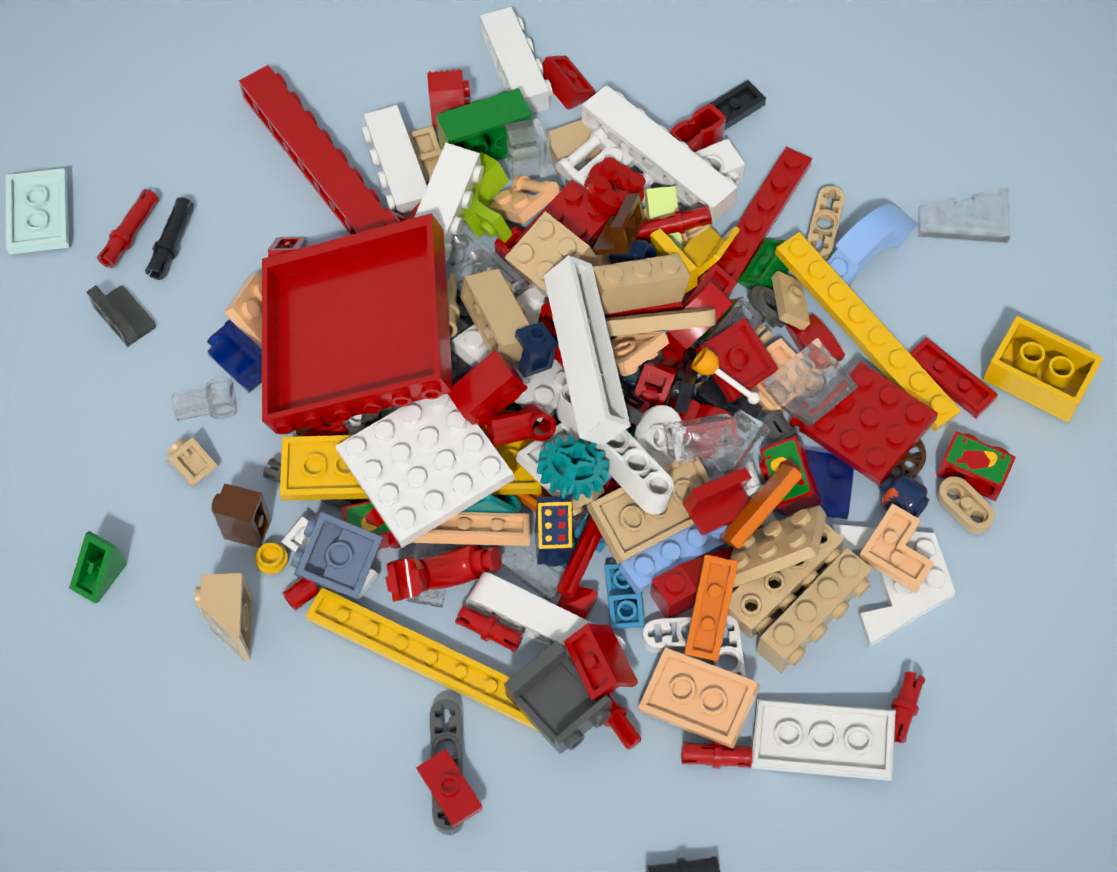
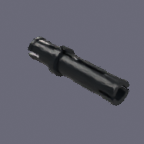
M176 198L159 241H156L153 245L152 258L145 269V273L150 274L149 277L162 280L171 258L174 259L176 256L177 243L194 208V204L190 203V200L187 198Z

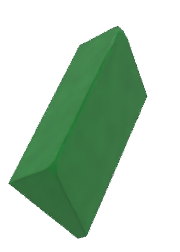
M766 238L741 275L738 283L750 290L756 286H764L774 290L771 277L777 271L787 274L789 271L775 254L776 247L786 240Z

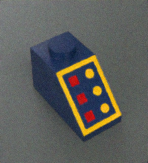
M561 496L537 498L534 528L537 565L546 564L550 567H557L567 564L571 558V496H566L565 499L561 498Z

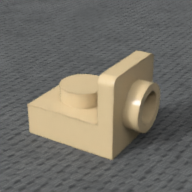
M193 437L186 443L181 438L167 450L170 456L165 462L168 465L171 464L191 487L195 486L218 466Z

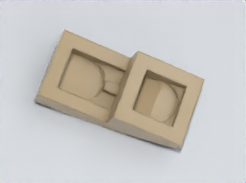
M433 126L408 132L426 184L429 183L442 152Z

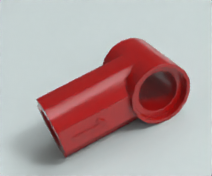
M530 403L520 411L488 417L487 432L490 442L495 447L528 439L546 441L554 435L557 424L555 419L542 405ZM543 418L539 425L533 427V423L537 419Z

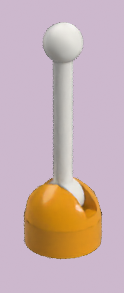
M707 347L703 348L693 360L691 368L701 375H712L715 373L744 394L749 403L757 404L760 401V395L757 392H750L719 369L718 357Z

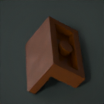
M627 194L617 215L609 217L593 247L595 255L629 254L645 221L639 194Z

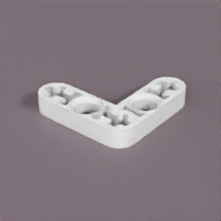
M727 615L725 626L726 630L731 632H729L727 639L728 646L722 647L721 644L719 658L725 655L734 657L737 661V667L730 672L746 677L740 627L733 617ZM692 617L651 620L643 629L642 641L644 646L653 653H663L665 647L676 652L685 651L687 640L682 637L681 631L685 627L690 626ZM672 628H676L675 638L677 642H672ZM654 630H660V634L663 635L662 642L657 643L654 637H650L653 636ZM711 660L712 665L721 668L717 661Z

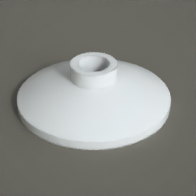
M653 406L646 411L641 422L636 427L634 439L663 467L675 461L681 452L684 442L682 420L679 414L669 406Z

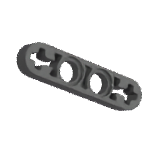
M450 699L438 700L430 709L431 758L438 754L437 747L440 743L451 741L456 746V752L451 758L463 775L460 709L456 702ZM449 709L450 715H455L449 717L450 732H443L442 720L436 717L442 715V710ZM432 796V817L436 829L445 835L456 834L461 830L464 822L455 828L451 825H445L444 819H439V817L444 816V813Z

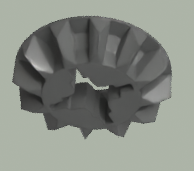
M764 286L754 287L747 295L749 299L748 305L755 311L754 315L759 316L762 323L767 322L772 328L776 326L784 327L787 323L779 320L774 290Z

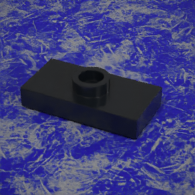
M712 375L706 377L695 395V398L703 404L715 406L731 414L730 424L744 434L750 430L763 408L759 403H749L744 394L729 403Z

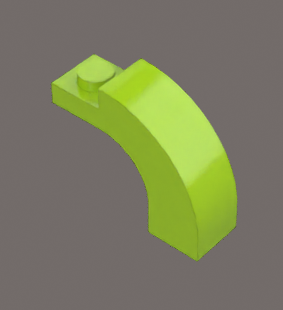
M480 151L481 166H484L483 176L479 184H474L472 203L469 209L464 208L461 218H463V222L476 239L479 240L485 234L489 238L496 237L505 243L513 234L502 216L490 209L489 206L495 195L510 180L497 160Z

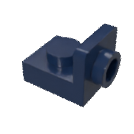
M538 322L517 329L515 338L523 348L518 370L523 377L526 378L551 369L558 343L544 323Z

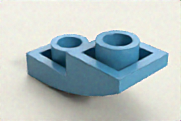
M620 564L605 565L610 626L613 630L644 627L642 594L639 593L637 595L619 570Z

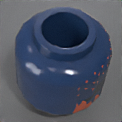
M900 474L896 479L890 476L879 491L883 494L881 506L886 511L889 510L893 503L917 518L930 501L926 497L928 493L927 488L908 474Z

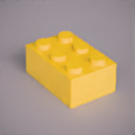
M1016 316L991 360L983 381L1069 423L1103 357Z

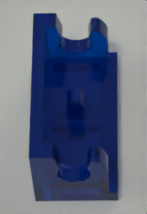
M227 320L225 325L208 339L207 343L212 347L207 352L223 370L250 393L262 383V349L231 320Z

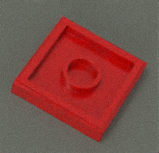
M746 317L695 349L699 353L703 348L707 347L714 352L719 360V369L748 390L779 370ZM712 374L729 403L743 395L718 375Z

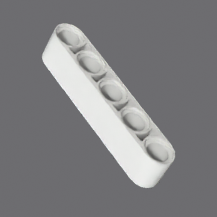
M566 383L560 390L556 406V416L579 441L580 438L570 400L568 384ZM625 430L605 445L597 444L596 451L606 452L604 460L610 462L609 474L640 508L649 514L663 513L671 497L674 482L632 435ZM585 440V444H587V445L593 443V442H590V441Z
M486 572L482 573L466 600L470 608L488 617L491 615L498 617L500 623L524 633V636L546 647H549L557 640L566 650V657L570 659L571 656L563 641L587 623H591ZM616 635L622 650H624L626 643Z

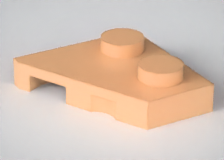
M256 272L246 279L224 312L262 356V277Z

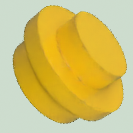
M265 543L256 552L255 563L261 572L268 575L277 574L286 567L288 554L286 549L278 543Z

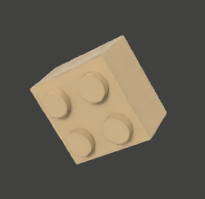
M546 211L505 257L515 272L547 298L544 275L568 255L591 263L592 266L599 260L588 244Z

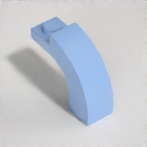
M883 205L867 214L835 245L838 249L829 258L827 263L849 286L873 257L889 246L900 247L918 224L896 205Z

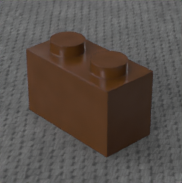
M224 483L221 493L215 495L211 506V511L214 514L223 538L260 548L271 523V517L262 493Z

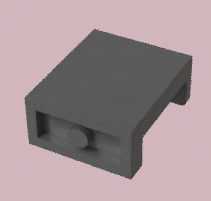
M557 640L504 683L506 696L559 754L563 753L567 748L570 751L575 749L584 740V734L593 726L599 728L611 716L612 700L607 695L599 701L591 700L576 667L566 658V650Z

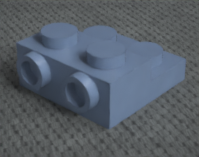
M323 512L318 514L317 519L311 516L303 535L309 537L305 548H297L290 566L296 568L293 575L358 599L383 537Z

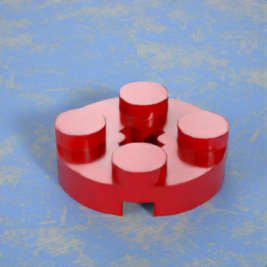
M606 157L602 162L596 163L590 169L585 178L584 186L585 190L588 187L591 193L589 199L598 209L611 215H617L627 194H639L642 202L646 181L640 173L634 172L628 166L619 163L615 158ZM612 185L615 186V187H617L618 190H617V191L613 190V189H612Z

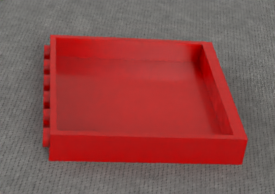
M432 213L262 259V422L274 433L286 435L294 430L306 427L316 428L323 423L335 420L345 421L349 420L352 416L365 413L374 414L380 412L381 409L394 406H408L411 402L423 399H437L441 395L453 393L444 229Z

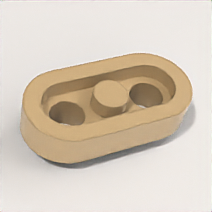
M949 477L941 483L937 492V499L941 506L968 532L973 534L987 532L995 519V512L992 506L966 480L960 477ZM948 494H955L958 499L953 500ZM976 516L981 522H974L971 517Z

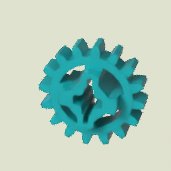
M568 434L567 441H563L557 436L555 437L554 444L546 442L544 450H540L536 471L537 474H542L541 484H551L549 492L553 493L559 490L563 499L566 498L567 494H572L575 501L579 500L580 494H584L589 499L592 497L593 491L600 493L603 484L607 482L610 462L604 460L606 452L596 451L597 443L593 442L587 445L583 439L574 441L571 434Z

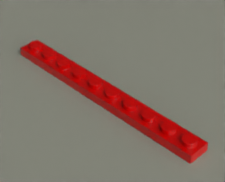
M786 147L736 225L740 231L716 264L736 280L737 283L812 163L811 157ZM668 332L667 339L669 344L661 349L663 353L662 364L678 370L680 368L684 369L685 364L682 361L684 352L696 351L695 349L698 348L702 340L695 341L686 350Z

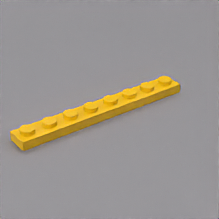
M800 232L776 247V256L889 381L938 413L937 420L931 425V429L934 432L958 416L961 411L958 406Z
M321 588L305 614L308 621L538 731L506 696L504 683L511 677L324 588Z

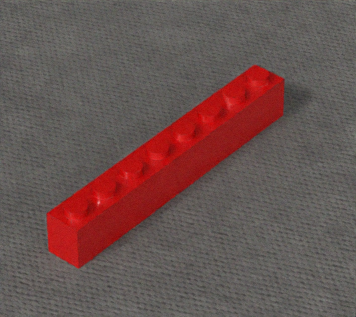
M266 65L240 79L239 84L243 99L348 233L352 235L386 226L382 217L389 209L387 207L383 209L379 204L380 201L376 192L371 187L367 189L363 184L364 181L360 172L356 168L351 169L344 152L340 148L335 149L328 132L325 129H319L310 110L305 111L298 95L294 91L290 92L287 89L283 76L280 73L275 74L270 66Z

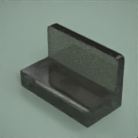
M97 285L86 291L93 308L127 347L156 328L154 320L124 286L117 287L107 295H104Z

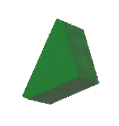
M91 531L86 532L69 589L95 604L98 603L127 565L117 546Z

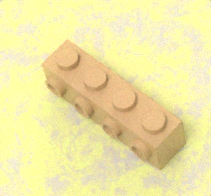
M825 523L816 557L740 585L732 593L728 615L738 622L740 630L750 639L757 633L763 635L775 622L772 618L780 610L785 612L796 601V595L803 588L807 589L820 576L819 572L826 565L829 566L842 553L844 539Z
M846 548L759 638L756 652L780 673L790 664L795 666L805 655V648L812 641L817 643L827 632V625L833 619L839 620L850 607L848 603L855 596L860 598L870 587L871 582L868 579L873 568L850 549Z

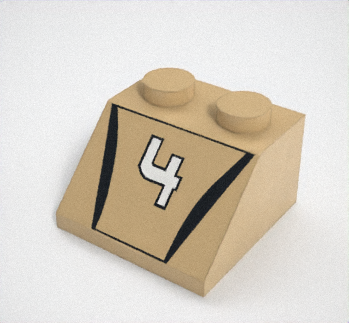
M201 574V587L195 588L196 607L201 608L202 619L207 620L211 630L242 660H250L253 597L243 574Z

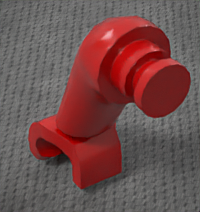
M467 544L448 552L419 560L411 557L389 562L386 564L388 576L385 577L387 591L391 592L392 601L396 602L416 597L424 591L445 589L479 579L482 573L489 570L492 572L499 571L502 562L500 551L496 547L487 550L486 548L482 549L480 545Z

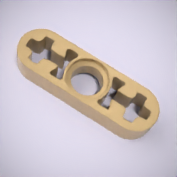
M826 186L820 190L807 241L814 249H816L818 239L824 240L822 250L818 253L826 262L831 257L845 201L844 192L836 186ZM828 198L834 199L832 210L826 209ZM828 220L832 223L833 227L827 230L821 229L817 222Z

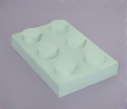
M65 168L5 175L6 250L8 254L69 248L68 178Z

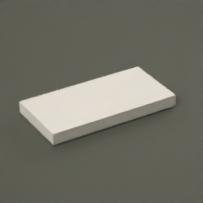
M757 699L751 767L752 769L892 781L896 710Z

